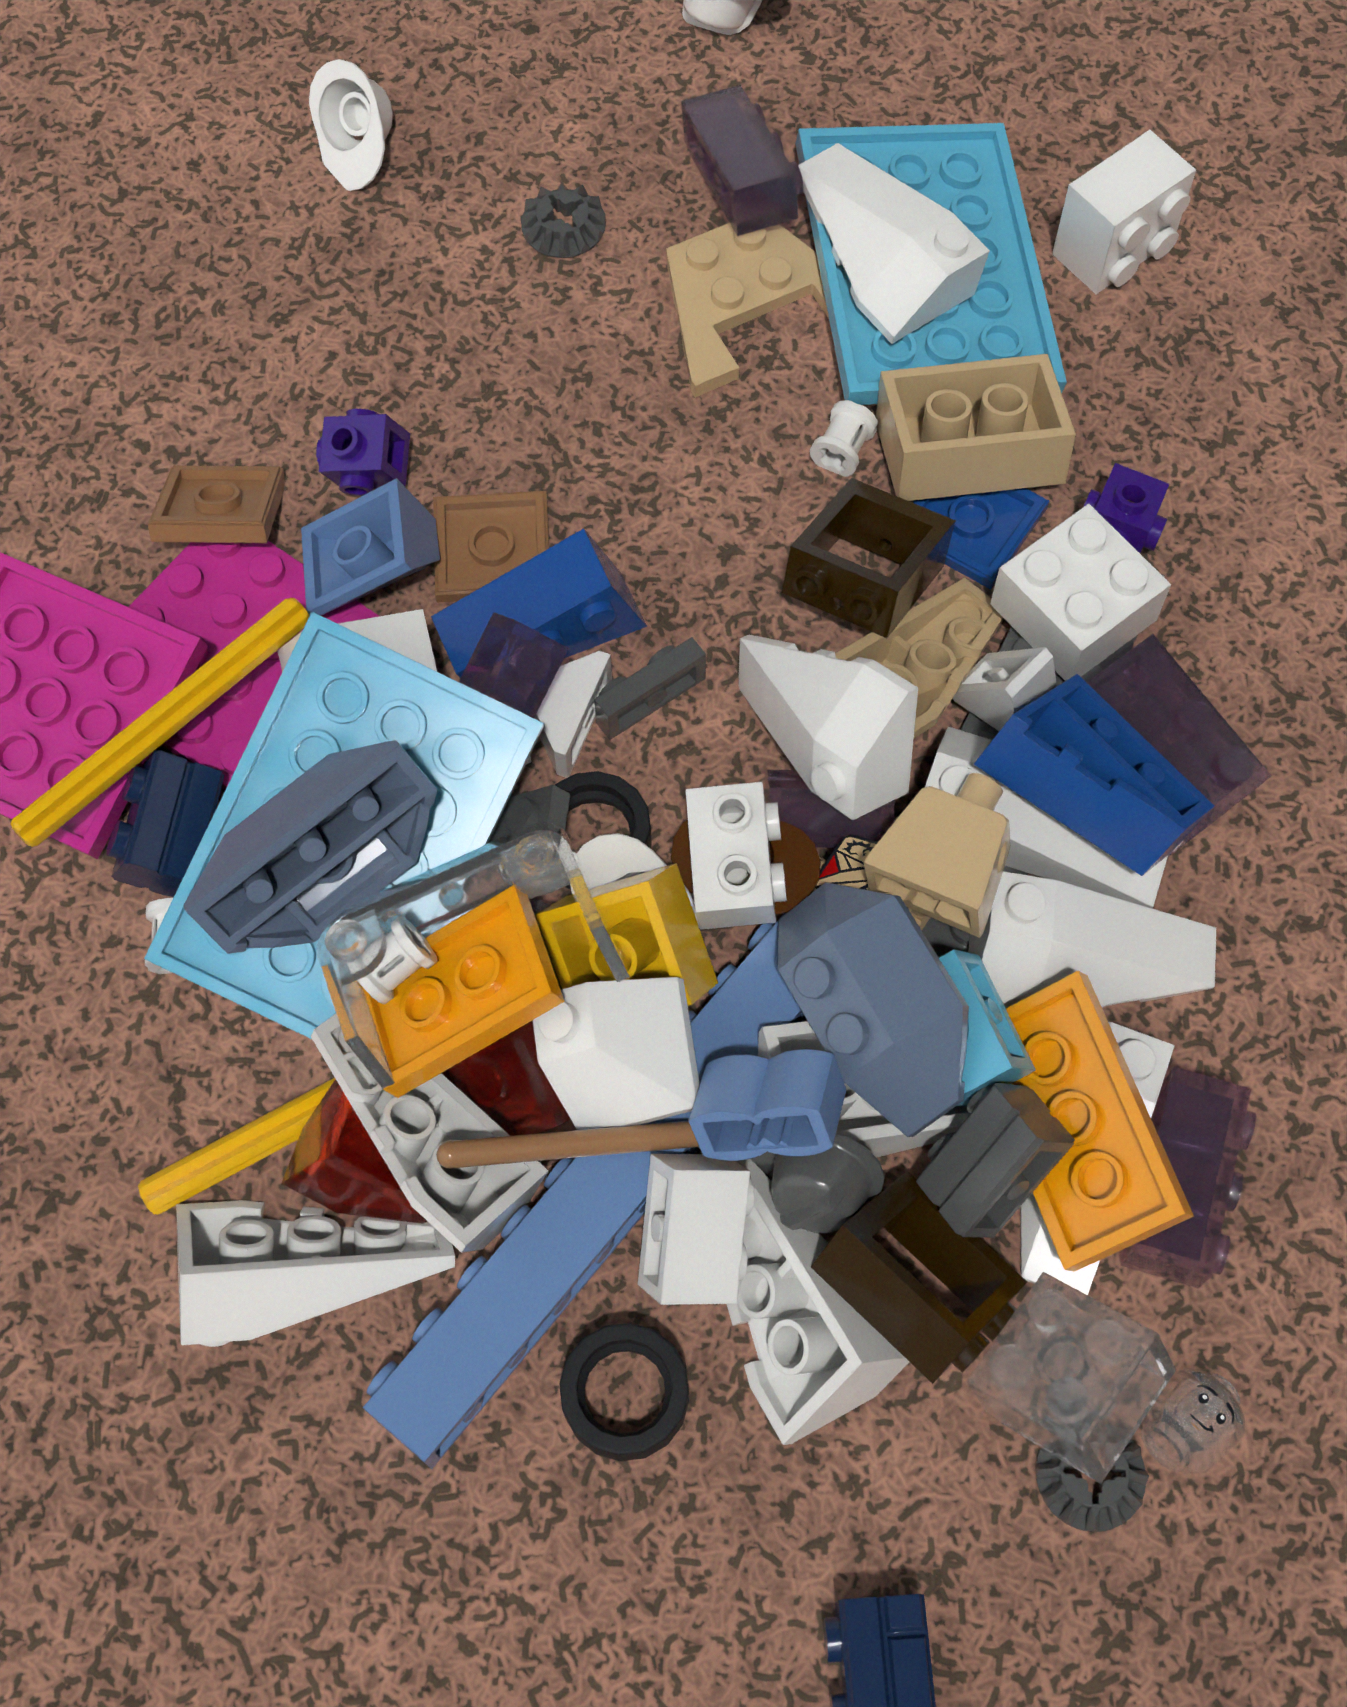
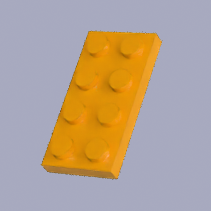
M1076 971L1006 1008L1036 1071L1017 1080L1012 1085L1027 1086L1032 1089L1051 1111L1049 1114L1057 1118L1075 1139L1074 1145L1033 1191L1064 1270L1076 1272L1194 1217L1088 975Z

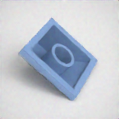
M397 478L301 528L306 610L309 616L311 612L322 616L387 587L415 572L421 571L440 560L435 518Z

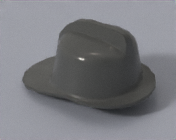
M837 1133L833 1147L819 1154L783 1156L767 1151L758 1157L752 1158V1162L772 1181V1201L776 1210L780 1213L781 1223L791 1230L801 1228L813 1233L826 1234L838 1232L845 1222L860 1211L864 1203L872 1200L881 1192L885 1178L880 1161L868 1148L850 1137Z

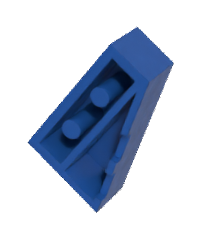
M584 528L431 616L455 673L476 691L502 687L514 677L647 627L620 570Z
M1078 674L1014 713L974 763L975 766L1141 876L1172 853L1215 807Z

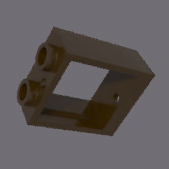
M851 478L790 546L782 593L888 638L944 567L956 520ZM840 538L900 563L902 566L890 578L828 551ZM834 598L840 599L843 603V606L838 605L834 601Z
M907 1171L841 1226L812 1264L811 1268L933 1384L952 1364L963 1373L990 1343L982 1333L992 1342L1020 1312L1010 1302L1026 1285L1027 1281L981 1238L962 1237L956 1234L940 1214V1207L930 1201L917 1184V1179ZM891 1234L966 1304L973 1313L962 1322L879 1243Z

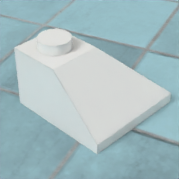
M667 977L585 982L562 989L561 993L565 1002L533 1020L538 1064L577 1130L634 1126L692 1111L700 1084L684 979Z

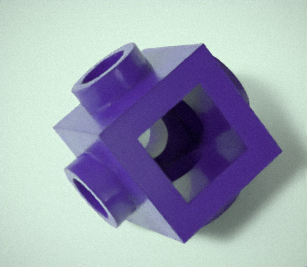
M350 409L346 412V416L324 417L322 437L318 440L316 447L319 472L336 483L341 492L353 496H363L396 478L406 487L410 433L387 414H378L367 409Z
M1115 463L1103 492L1091 489L1084 506L1090 504L1139 553L1143 547L1154 551L1168 519L1157 515L1169 483Z

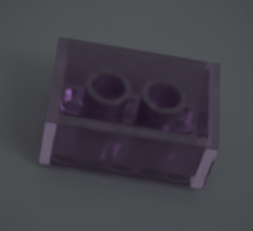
M1154 634L1147 637L1087 682L1215 805L1168 857L1272 776Z

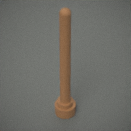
M689 1121L447 1141L439 1146L436 1156L441 1166L450 1169L699 1147Z

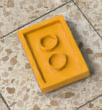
M512 885L427 936L425 939L436 954L438 962L429 969L421 966L393 989L394 998L387 1004L379 1003L357 980L353 981L384 1091L399 1098L565 1002L528 895L517 886Z

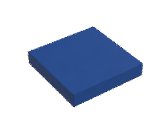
M1027 488L913 501L914 504L956 520L945 565L990 590L996 583L999 568L1015 556L1047 510L1050 502Z

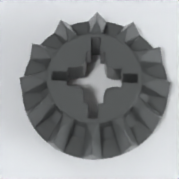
M563 182L560 183L557 190L553 191L540 187L537 198L525 200L524 213L520 216L522 233L529 245L542 254L558 258L573 257L589 251L600 241L606 227V217L599 196H589L584 185L571 190ZM555 208L557 212L561 211L565 216L572 215L573 228L562 219L554 220L553 209Z
M1093 1416L1075 1419L1057 1427L1042 1444L1036 1462L1037 1485L1047 1507L1067 1525L1088 1532L1111 1530L1129 1520L1143 1504L1149 1475L1145 1470L1141 1456V1447L1135 1444L1123 1432L1121 1425L1111 1424L1096 1419ZM1091 1444H1094V1455H1097L1100 1467L1110 1469L1114 1473H1121V1477H1114L1099 1484L1098 1494L1095 1495V1504H1092V1492L1088 1491L1087 1480L1076 1478L1075 1474L1064 1473V1469L1071 1470L1086 1463L1088 1453L1091 1451Z

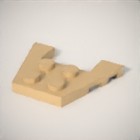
M762 210L666 248V262L676 315H678L684 357L689 372V383L695 398L739 379V366L718 334L808 295L814 296L829 319L816 252Z

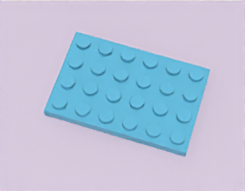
M1004 123L798 129L795 144L799 164L839 143L954 213L990 250L975 295L891 344L857 308L850 293L852 284L843 265H837L831 252L833 243L824 224L818 223L806 198L845 400L853 401L859 405L877 404L881 371L1048 354L1061 393L1063 392L1067 380Z
M311 612L144 959L312 1039L311 1035L316 1027L357 998L353 984L356 978L347 963V959L357 951L362 954L367 952L392 931L391 922L399 916L412 923L424 938L449 924L545 724ZM397 740L438 790L434 805L430 807L427 829L417 863L316 942L275 948H246L245 952L227 954L185 911L183 906L224 835L328 754Z

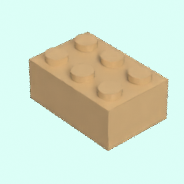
M1048 354L880 372L876 411L877 429L897 497L907 501L1066 483L1076 433Z

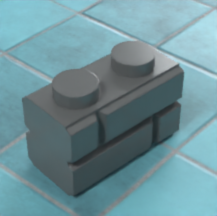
M995 1083L978 1091L967 1105L969 1116L955 1132L946 1134L933 1144L928 1153L931 1162L917 1177V1184L930 1201L940 1207V1214L953 1231L962 1237L994 1238L1074 1145L1075 1139L1057 1118L1049 1114L1051 1112L1049 1108L1027 1086Z

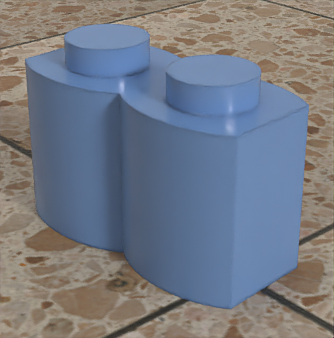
M812 1049L791 1050L780 1053L771 1059L753 1055L725 1056L713 1060L706 1065L689 1118V1124L703 1156L725 1161L747 1160L758 1157L767 1151L783 1156L815 1155L833 1147L846 1086L834 1054Z

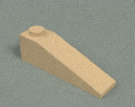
M963 578L910 609L888 638L871 632L835 653L837 659L852 661L858 657L875 660L918 687L914 738L936 725L1004 618L990 604L992 598L969 580Z

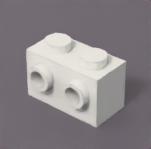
M763 782L686 789L694 906L700 930L776 923L775 902L787 901L783 863L771 864L769 841L781 840L778 802L766 803Z
M651 1154L638 1285L659 1304H737L739 1281L744 1279L747 1271V1252L743 1244L745 1218L751 1213L754 1204V1187L750 1178V1170L736 1161L712 1159L703 1156V1154Z

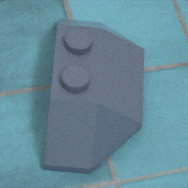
M397 740L328 754L224 835L185 901L184 909L227 954L245 952L246 948H275L316 942L417 863L427 829L430 807L434 805L438 790Z
M825 882L779 919L778 971L825 1052L834 1054L845 1084L907 1137H914L964 1101L965 1082L962 1081L967 1050L969 1006L900 896Z

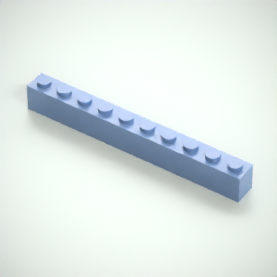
M779 920L776 923L762 924L748 944V949L751 950V953L738 968L730 964L717 976L718 984L708 992L712 998L698 1015L692 1010L689 1011L699 1084L701 1083L706 1065L713 1060L731 1055L758 1056V1036L762 1027L804 1022L806 1020L778 971ZM691 1112L640 1125L689 1121ZM700 1147L561 1159L544 1182V1186L548 1191L532 1209L524 1205L510 1218L501 1232V1237L505 1241L490 1259L487 1260L484 1256H480L464 1272L457 1284V1288L461 1290V1293L444 1312L440 1308L434 1309L421 1322L412 1337V1340L417 1344L399 1365L395 1361L389 1362L374 1377L366 1391L371 1398L363 1406V1409L430 1469H433L645 1214L651 1154H695Z

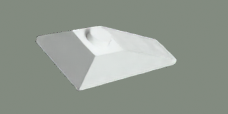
M839 143L797 165L795 171L797 179L818 223L824 224L833 243L831 252L837 265H843L852 284L850 293L857 308L891 344L975 295L990 250L954 213Z
M952 727L947 728L937 750L925 787L932 786L957 796L968 775L971 773H979L996 781L1001 786L1003 794L993 811L1003 814L1009 819L1010 850L1005 866L1153 909L1167 857L1143 876L1139 875L975 766V761L992 740Z

